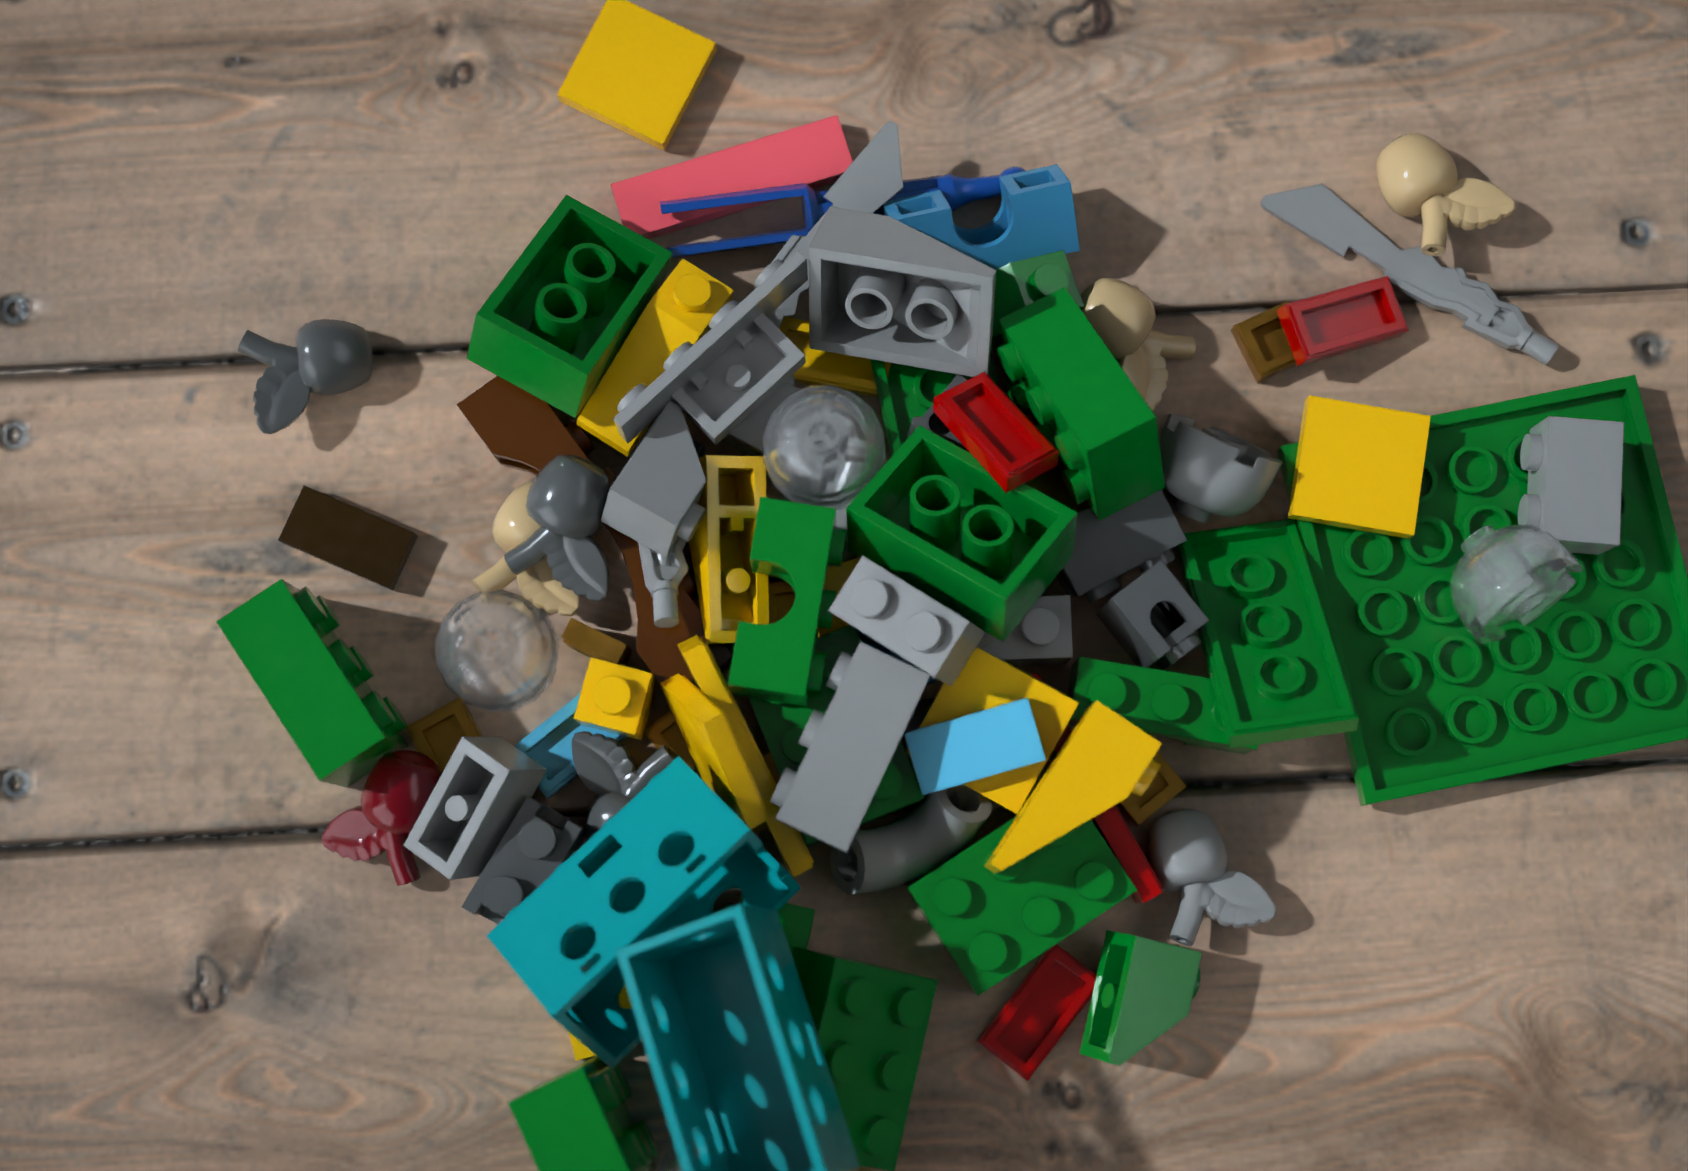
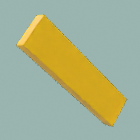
M695 635L677 644L698 689L721 708L729 719L769 813L765 824L785 865L793 877L813 868L812 863L814 861L800 832L776 820L781 807L770 801L777 785L707 643L702 637Z

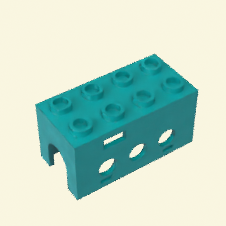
M678 756L662 772L656 774L648 785L615 816L608 819L601 829L568 860L561 863L551 876L520 905L513 908L506 915L505 919L486 936L550 1016L613 1069L642 1041L634 1010L624 1009L619 1003V995L625 985V980L616 950L713 915V904L716 898L728 889H739L743 892V905L778 911L801 887L762 846L763 843L752 830ZM699 863H701L691 874H689ZM653 1009L655 1019L659 1025L657 1014L655 1012V1009Z
M739 904L616 950L682 1171H853L860 1168L778 911ZM652 1005H653V1007H654V1009H655V1012H656V1014H657V1018H658V1021H659V1025H658V1023H657V1021H656V1019H655V1016H654V1013H653V1009H652ZM672 1071H673V1073H674V1075H675V1077H676V1080H677V1083H678V1087H679V1091H678V1089H677V1087H676V1084H675V1081H674V1078H673ZM693 1139H694V1141H695V1143H696V1146H697V1149H698V1152H699V1157H698V1155H697V1153H696V1150H695V1147H694V1143H693Z

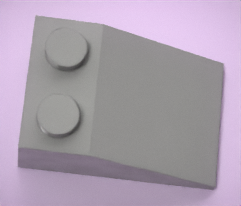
M829 207L809 245L810 349L974 377L984 371L989 375L996 270L890 216Z

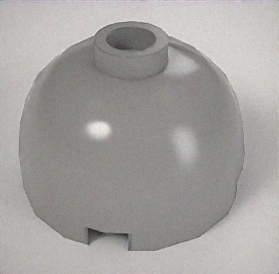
M1174 412L1169 413L1159 435V444L1165 484L1164 489L1178 498L1173 507L1176 511L1194 520L1207 523L1211 514L1226 517L1236 516L1248 512L1264 498L1283 463L1280 459L1270 458L1271 453L1222 429L1212 426L1211 429L1203 427L1202 431L1192 427L1195 422L1194 418Z

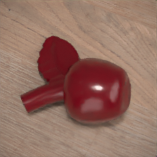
M397 750L385 753L367 778L362 791L361 806L348 809L330 822L321 837L324 847L332 852L336 851L342 858L349 857L353 861H368L387 851L388 860L397 886L420 879L421 876L413 852L403 845L441 777L438 765L421 752Z

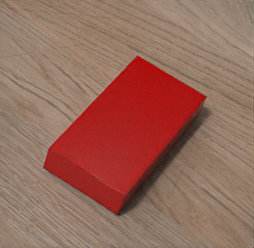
M1388 276L1283 305L1276 311L1297 367L1401 337L1409 331Z
M985 371L934 397L933 412L1006 493L1058 465L1059 451Z
M1058 944L1054 945L1041 955L976 1041L1028 1081L1092 997L1097 975Z

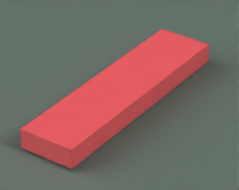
M838 115L610 185L623 226L647 239H651L775 200L666 214L661 213L660 202L806 183L814 189L836 182L853 160Z

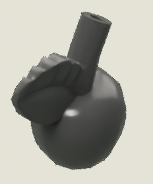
M314 320L304 324L297 331L296 347L272 342L249 330L245 332L238 351L270 365L263 372V376L257 380L256 391L253 396L255 403L254 415L258 417L257 426L263 433H276L295 422L306 409L310 392L318 395H334L352 390L369 381L373 369L372 347L369 335L363 327L341 320Z
M557 455L537 474L528 491L526 508L528 515L540 527L525 542L504 555L508 567L514 574H521L547 556V563L552 569V575L557 581L562 583V587L573 590L580 597L586 595L592 601H601L606 597L609 588L608 563L601 546L591 537L602 523L601 518L609 493L608 476L599 466L575 455Z
M587 731L575 733L571 745L577 774L585 786L597 794L591 801L587 812L585 826L586 842L601 829L608 819L615 816L645 788L656 774L662 772L677 758V755L667 745L661 746L637 769L636 761L630 756L629 749L624 745H619L616 739L606 738L603 734L599 733L592 735V733Z

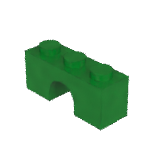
M760 497L750 553L752 572L777 576L786 581L795 593V601L789 613L777 622L762 625L739 621L728 681L732 695L806 706L809 689L821 691L827 653L816 652L819 627L829 629L832 627L834 614L828 610L837 595V591L827 590L826 584L829 566L841 567L847 534L846 529L836 528V508Z
M1079 657L1072 664L1067 695L1079 701V704L1071 716L1068 726L1075 727L1085 710L1097 700L1147 734L1184 741V745L1238 754H1246L1258 749V745L1229 748L1211 678Z

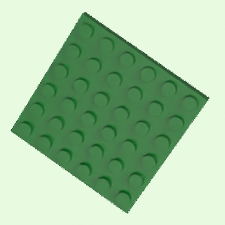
M1635 375L1432 415L1430 418L1415 534L1409 539L1295 520L1303 539L1359 716L1357 731L1344 732V737L1361 806L1688 739V576ZM1548 416L1624 422L1619 546L1599 555L1525 549L1526 531H1520L1518 526L1519 503L1522 496L1527 494L1528 471L1522 470L1520 464L1521 444L1524 436L1527 433L1530 434V429ZM1298 443L1283 445L1277 450L1278 458L1283 462L1281 470L1289 504Z

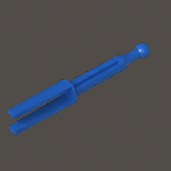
M1013 166L1005 169L1000 175L963 178L947 174L903 180V189L890 200L941 190L951 207V211H954L973 201L1002 197L999 177L1026 170L1022 167ZM806 183L660 202L661 213L666 214L801 196L805 228L667 246L666 249L673 252L672 258L784 244L792 235L806 236L833 203L823 197L828 190L814 192V189ZM883 206L873 214L884 215Z

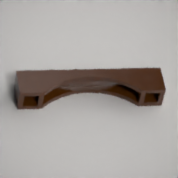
M496 376L457 404L502 466L529 472L537 476L542 468L557 455H575L589 461L586 454L594 449L584 432L576 425L577 423L574 419L563 425L550 408L552 405L499 376ZM608 467L603 471L608 476L610 489L617 477ZM602 522L620 548L633 583L638 618L637 653L659 683L679 673L697 687L677 644L695 635L702 637L706 642L701 612L692 601L698 597L695 583L686 574L678 586L679 624L670 628L655 626L653 597L645 586L638 542ZM707 644L721 673L729 669L732 664L733 655L728 649L735 644Z

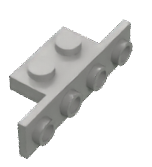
M797 251L785 262L781 259L773 261L757 277L754 283L756 287L754 291L740 303L736 300L728 302L713 316L709 323L710 331L694 345L691 342H685L671 353L663 365L665 371L648 387L642 383L630 390L618 404L617 410L619 413L613 418L619 435L629 443L661 414L670 400L679 405L686 416L717 445L806 363L805 355L767 316L808 280L807 259Z

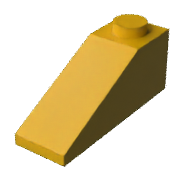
M682 258L647 304L577 418L576 425L628 457L656 419L633 440L627 443L619 435L613 420L619 413L617 410L618 404L637 385L644 383L648 387L665 371L663 365L666 359L680 345L685 342H691L694 345L710 331L709 323L725 304L732 301L734 290Z
M705 455L699 458L706 483L698 504L706 508V513L695 534L690 539L689 547L706 643L735 644L739 621L762 625L769 624L768 574L752 572L750 563L760 497L766 498V456Z
M1096 700L1085 710L984 867L994 874L1002 871L1128 798L1131 792L1140 797L1149 787L1161 767V764L1153 760V757L1162 743Z

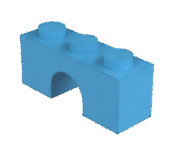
M1058 164L1000 176L999 181L1002 195L1000 209L988 224L979 228L966 229L953 223L951 207L941 190L890 200L883 205L884 215L890 216L995 270L1011 262L1064 250L1065 254L1080 251L1071 182Z

